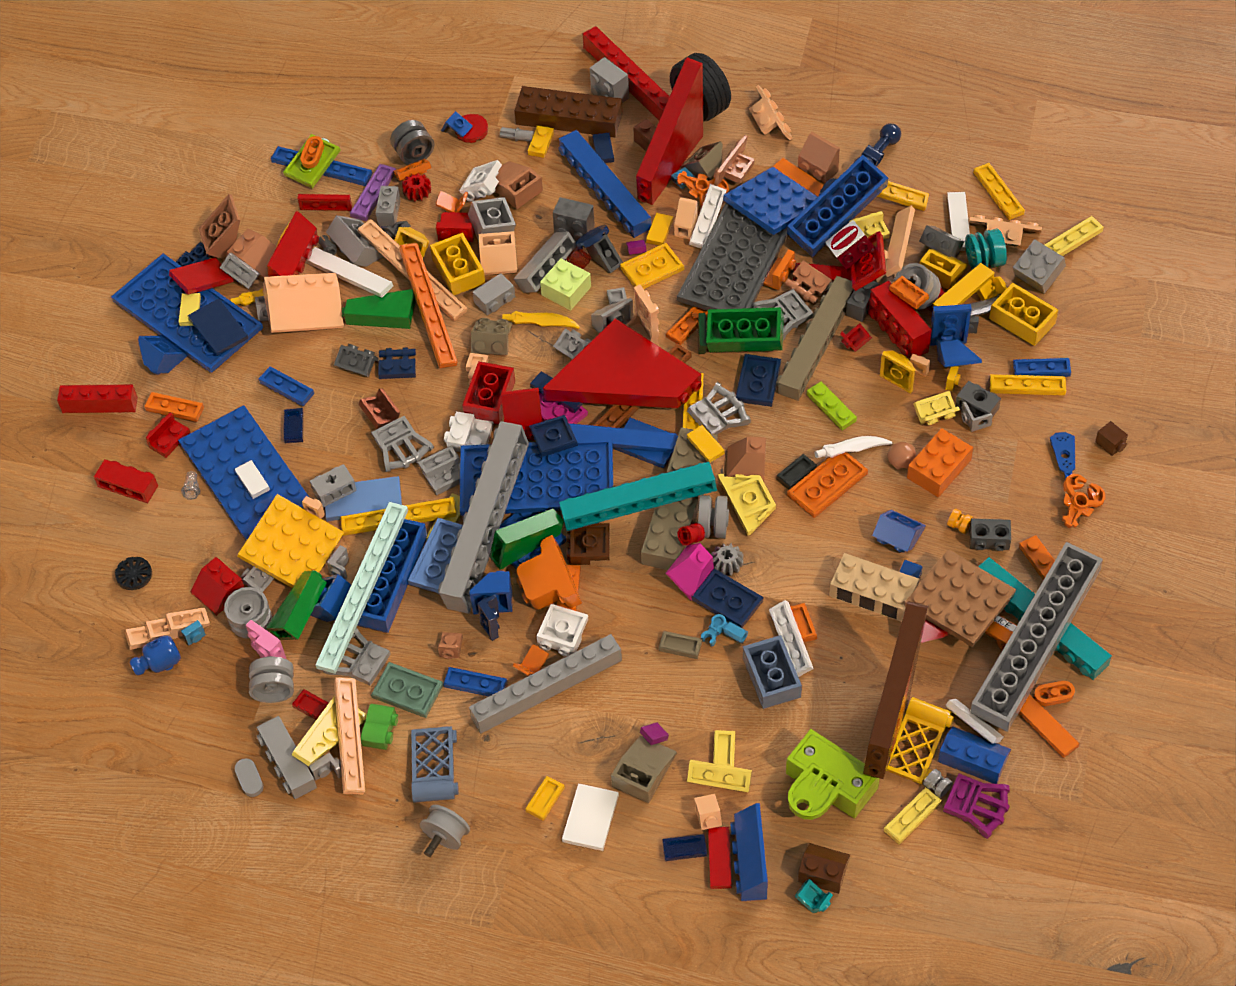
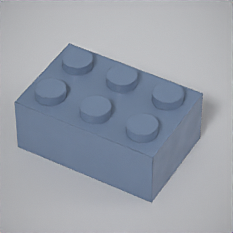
M781 635L743 646V661L763 709L801 698L802 685Z

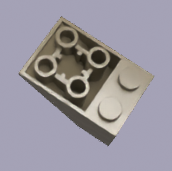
M640 735L622 756L611 775L612 787L649 803L677 752L659 743L650 745Z

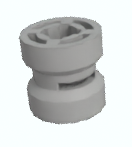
M937 769L931 771L923 783L928 789L934 790V794L939 798H942L953 784L950 779L944 778Z

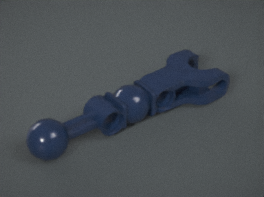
M893 123L884 125L880 130V140L874 147L868 145L862 155L877 167L884 157L882 152L888 145L896 144L901 139L900 127ZM833 178V179L828 180V181L825 183V185L822 187V189L820 190L819 196H820L835 180H837V178Z

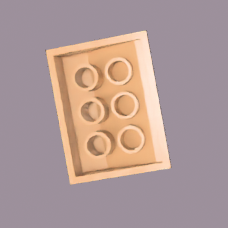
M336 273L264 277L263 294L271 333L344 327Z

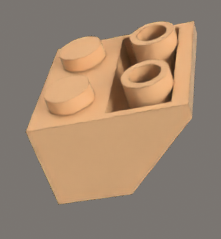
M514 231L479 234L480 261L484 275L518 273Z

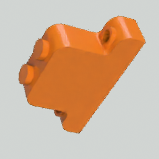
M553 535L543 539L540 545L541 554L521 563L517 567L518 578H516L519 587L524 590L522 593L526 604L530 602L535 609H542L559 600L562 604L565 603L571 608L582 604L559 544Z

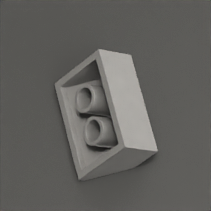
M336 215L326 233L331 237L330 240L338 245L340 251L350 259V263L356 266L367 267L384 257L358 233L357 229L364 224L360 219Z

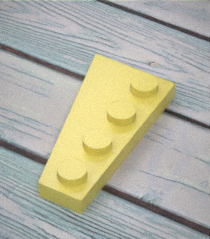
M335 696L292 753V756L307 766L313 764L339 743ZM358 709L359 726L366 722L367 714Z

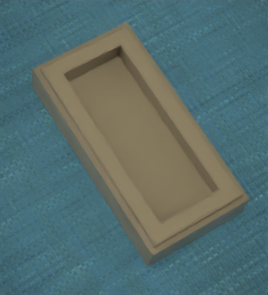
M663 631L659 651L698 659L702 639Z

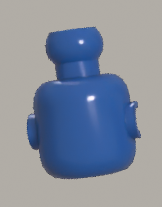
M164 635L145 644L142 648L143 656L132 658L130 665L136 675H142L149 668L153 672L159 673L164 670H171L180 661L181 655L173 639L168 635Z

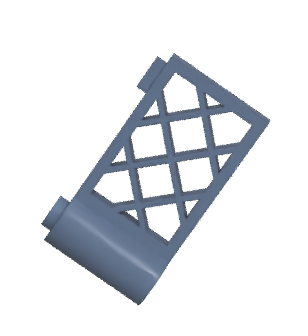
M452 726L411 730L413 803L455 799V795H459L458 782L454 783L453 743L457 742V731L453 730ZM440 734H448V738L443 743L436 739ZM425 735L428 737L423 744L416 741V736ZM432 741L439 746L433 752L426 748ZM442 749L449 753L444 760L436 756ZM422 751L429 755L423 762L417 759V756ZM432 759L439 763L433 770L427 766ZM444 766L449 770V775L440 776L437 772ZM422 768L429 772L426 777L417 778V773Z

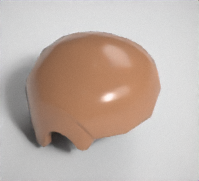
M898 442L892 445L887 454L889 463L898 470L900 468L908 470V465L917 456L914 446L907 442Z

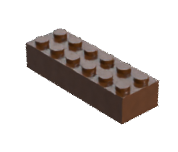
M522 86L514 110L516 125L529 127L543 126L568 132L577 130L579 133L591 135L610 133V137L616 138L623 113L622 98Z

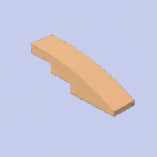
M204 607L168 613L164 619L146 621V625L143 627L126 629L125 635L129 648L132 650L142 648L145 644L164 635H168L172 639L183 636L181 630L197 620L203 628L209 626L210 621Z

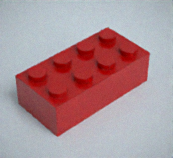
M887 281L871 289L868 313L872 319L877 321L880 329L888 334L891 342L898 346L901 354L910 360L913 354L922 356L928 353L931 328L911 305L889 290V286L892 283Z

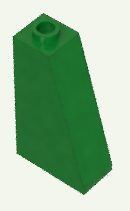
M413 289L386 293L382 298L377 295L347 299L346 306L342 308V317H345L346 325L410 329L416 298Z
M550 509L496 530L489 557L499 570L507 567L539 548L543 539L551 535L554 538L559 536L564 523L562 517L554 509Z
M312 570L302 573L267 625L266 629L279 640L299 639L327 583L322 579V575L319 572Z

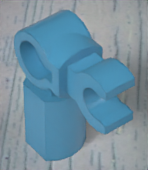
M717 614L712 617L711 624L708 627L709 630L701 634V639L704 642L707 637L712 638L709 642L712 647L716 643V637L724 632L726 636L742 644L747 638L748 631L732 622H726V618L723 615Z

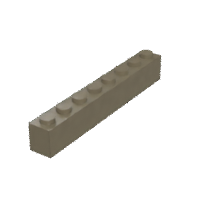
M836 276L835 280L829 283L827 294L822 296L820 307L815 309L812 322L809 321L806 326L805 335L802 334L800 336L799 346L793 349L790 362H786L783 375H779L777 379L778 394L799 401L846 313L847 301L854 292L852 281Z

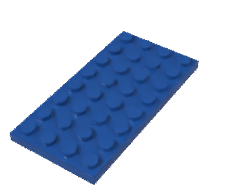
M163 253L112 295V301L212 373L261 331L263 325L213 288L196 292L201 295L200 308L219 298L248 335L246 341L217 356L194 326L179 325L181 297L186 292L169 276V270L182 266Z
M244 405L178 440L245 541L248 540L277 494L304 509L302 501L308 494ZM251 460L270 488L269 491L254 499L235 472V468Z
M612 439L577 440L578 446L541 457L536 443L529 442L505 513L545 512L550 509L561 511L560 501L614 487ZM490 444L461 446L460 515H464L469 510L470 498L476 491V481L481 477L482 464L487 460Z

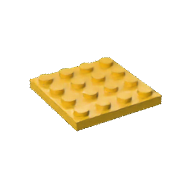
M277 494L237 557L293 588L304 571L315 570L320 573L344 532Z

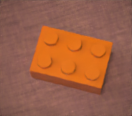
M941 428L908 465L907 478L936 497H939L971 461L973 447Z

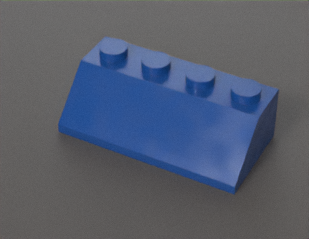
M755 803L735 813L734 822H730L731 835H735L736 841H732L733 854H737L738 861H734L735 874H739V881H736L737 894L741 893V901L767 899L768 879L760 803Z

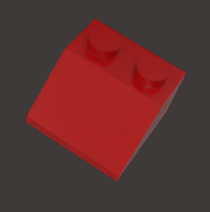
M215 557L201 569L190 592L217 616L224 610L228 596L234 591L245 587L242 579L220 559Z

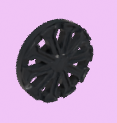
M128 557L126 560L121 561L115 570L117 583L126 590L140 589L147 585L152 577V568L148 561L142 557Z

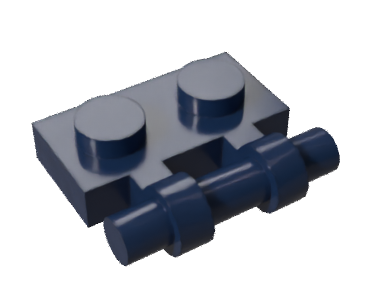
M403 347L392 350V348L379 350V357H386V360H379V379L416 378V359H409V356H416V349ZM403 356V359H393V357Z

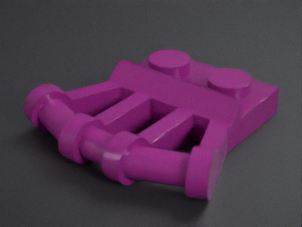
M958 773L943 812L961 818L964 822H970L979 830L984 838L988 839L992 835V831L999 825H1002L1005 820L1003 816L1010 807L1008 804L1010 787L1007 784L983 783ZM981 792H997L999 793V799L988 796ZM977 801L996 807V813L976 805ZM972 813L988 818L991 821L985 826Z

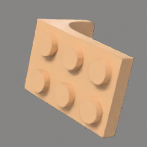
M638 285L634 287L635 313L626 326L659 346L658 337L660 333L658 330L659 320L657 318L659 309L655 303L651 302L648 291H644L642 286Z

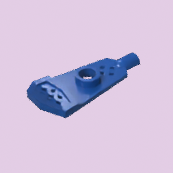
M1058 432L1050 437V442L1059 469L1065 473L1066 479L1075 470V436L1067 432ZM1066 454L1068 458H1063L1061 455Z

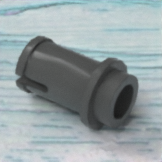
M322 235L325 241L322 237H319L318 243L324 249L323 251L335 255L337 246L329 240L327 235Z

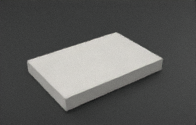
M578 783L562 842L603 851L619 792Z

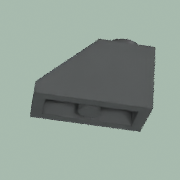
M602 234L603 238L600 241L585 248L598 265L608 273H612L620 267L623 261L608 236Z

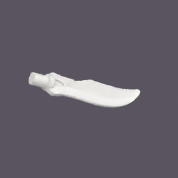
M861 436L836 444L824 445L821 450L815 451L814 454L816 458L834 457L845 452H859L876 446L892 445V441L875 436Z

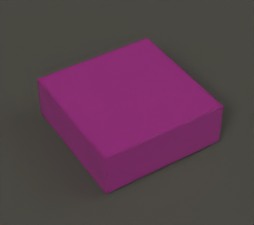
M644 240L626 242L630 255L647 252Z
M658 722L641 727L639 732L650 745L667 741L669 734Z

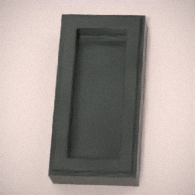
M802 454L776 476V479L789 490L813 471L817 464Z

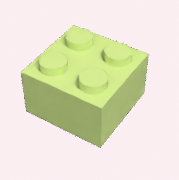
M561 258L540 281L541 295L571 311L591 288V275L589 272Z

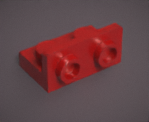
M169 413L161 419L160 423L153 430L149 431L146 440L150 449L167 458L180 444L178 440L191 432L188 427L176 421L172 413Z

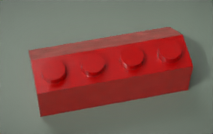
M298 211L295 212L267 265L268 277L299 275V273L304 271L306 259H310L313 247L318 244L317 228Z

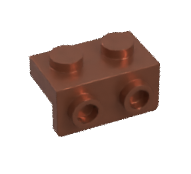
M383 388L378 389L376 396L363 398L359 401V406L376 429L399 418V409Z

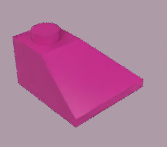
M701 543L687 545L668 569L666 575L692 601L693 594L714 569L713 557Z

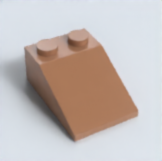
M231 194L227 195L198 228L206 253L223 260L227 257V251L236 242L240 218Z
M247 228L227 251V256L229 253H233L260 273L257 279L264 282V277H268L267 265L276 246L263 235Z

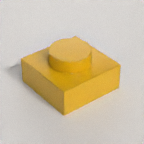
M951 366L945 390L953 392L954 386L959 384L961 374H958L959 366Z

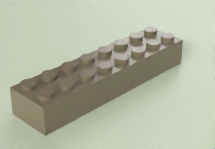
M681 427L667 473L707 462L687 439V434L693 431L692 429ZM711 434L712 437L718 442V435ZM700 495L655 507L641 550L642 565L668 570L686 548L678 540V529L695 523L699 511Z

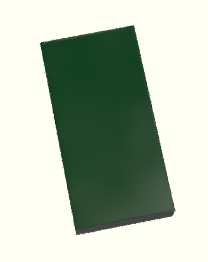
M699 313L698 354H705L707 349L706 314Z

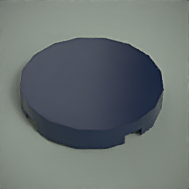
M604 224L590 230L576 241L577 247L583 249V245L584 247H589L603 238L602 234L605 233L607 235L609 233L608 227Z

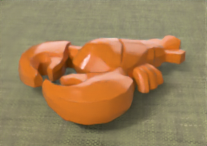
M685 171L679 173L677 183L679 185L684 183L690 189L689 194L695 198L698 196L700 207L702 208L710 184L714 185L715 178L707 181L708 176L699 173L697 178L687 176ZM723 179L718 187L726 189V193H728V183Z
M1079 474L1069 475L1063 483V489L1067 492L1064 496V505L1069 508L1068 516H1063L1062 521H1064V525L1068 528L1072 526L1074 528L1077 527L1076 519L1081 514L1089 517L1093 513L1092 511H1094L1093 508L1103 505L1105 501L1104 490L1094 483L1089 485L1091 488H1087L1088 497L1084 492H1075V490L1084 487V484H1079L1078 482L1086 483L1087 481Z

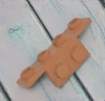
M744 135L741 140L736 142L734 150H730L728 158H724L721 167L715 170L713 176L715 178V186H718L724 177L740 184L753 167L755 159L742 154L746 148L748 136Z

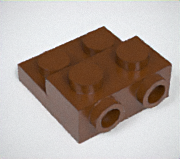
M595 523L567 531V543H570V548H567V560L571 561V565H590V561L610 560V523Z

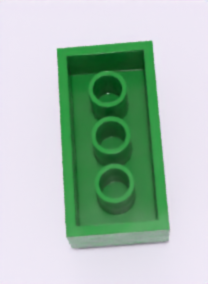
M781 307L708 309L706 343L709 352L783 350L784 316Z

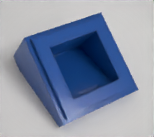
M904 560L900 572L920 578L923 567Z

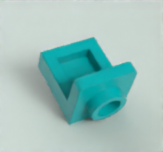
M808 879L794 897L812 913H817L820 911L824 912L830 906V899L833 894L830 892L824 893L815 883Z

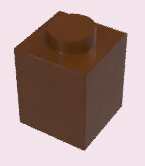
M1110 421L1097 432L1095 442L1113 456L1115 453L1125 449L1128 434Z

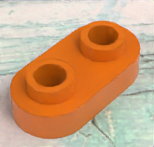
M313 136L306 141L300 157L305 168H314L319 163L324 150V143L320 137Z
M1068 681L1039 685L1035 689L1034 699L1041 706L1066 703L1073 699L1075 688Z

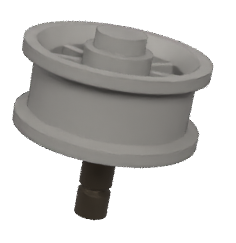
M432 805L429 808L430 814L427 819H423L420 822L422 831L432 839L424 851V854L428 857L433 855L434 850H436L439 844L449 849H459L461 846L460 840L463 835H467L470 832L468 823L458 814L446 807Z

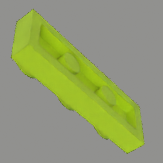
M822 381L807 390L806 395L842 431L857 421V417Z

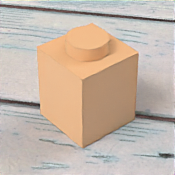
M715 794L694 798L701 830L722 826L720 808Z

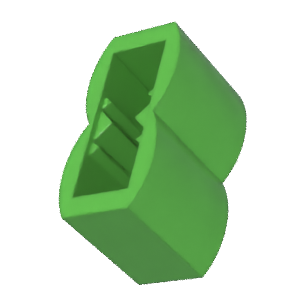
M370 704L361 734L362 746L386 750L388 744H392L393 732L391 731L393 726H397L398 714H396L394 707Z

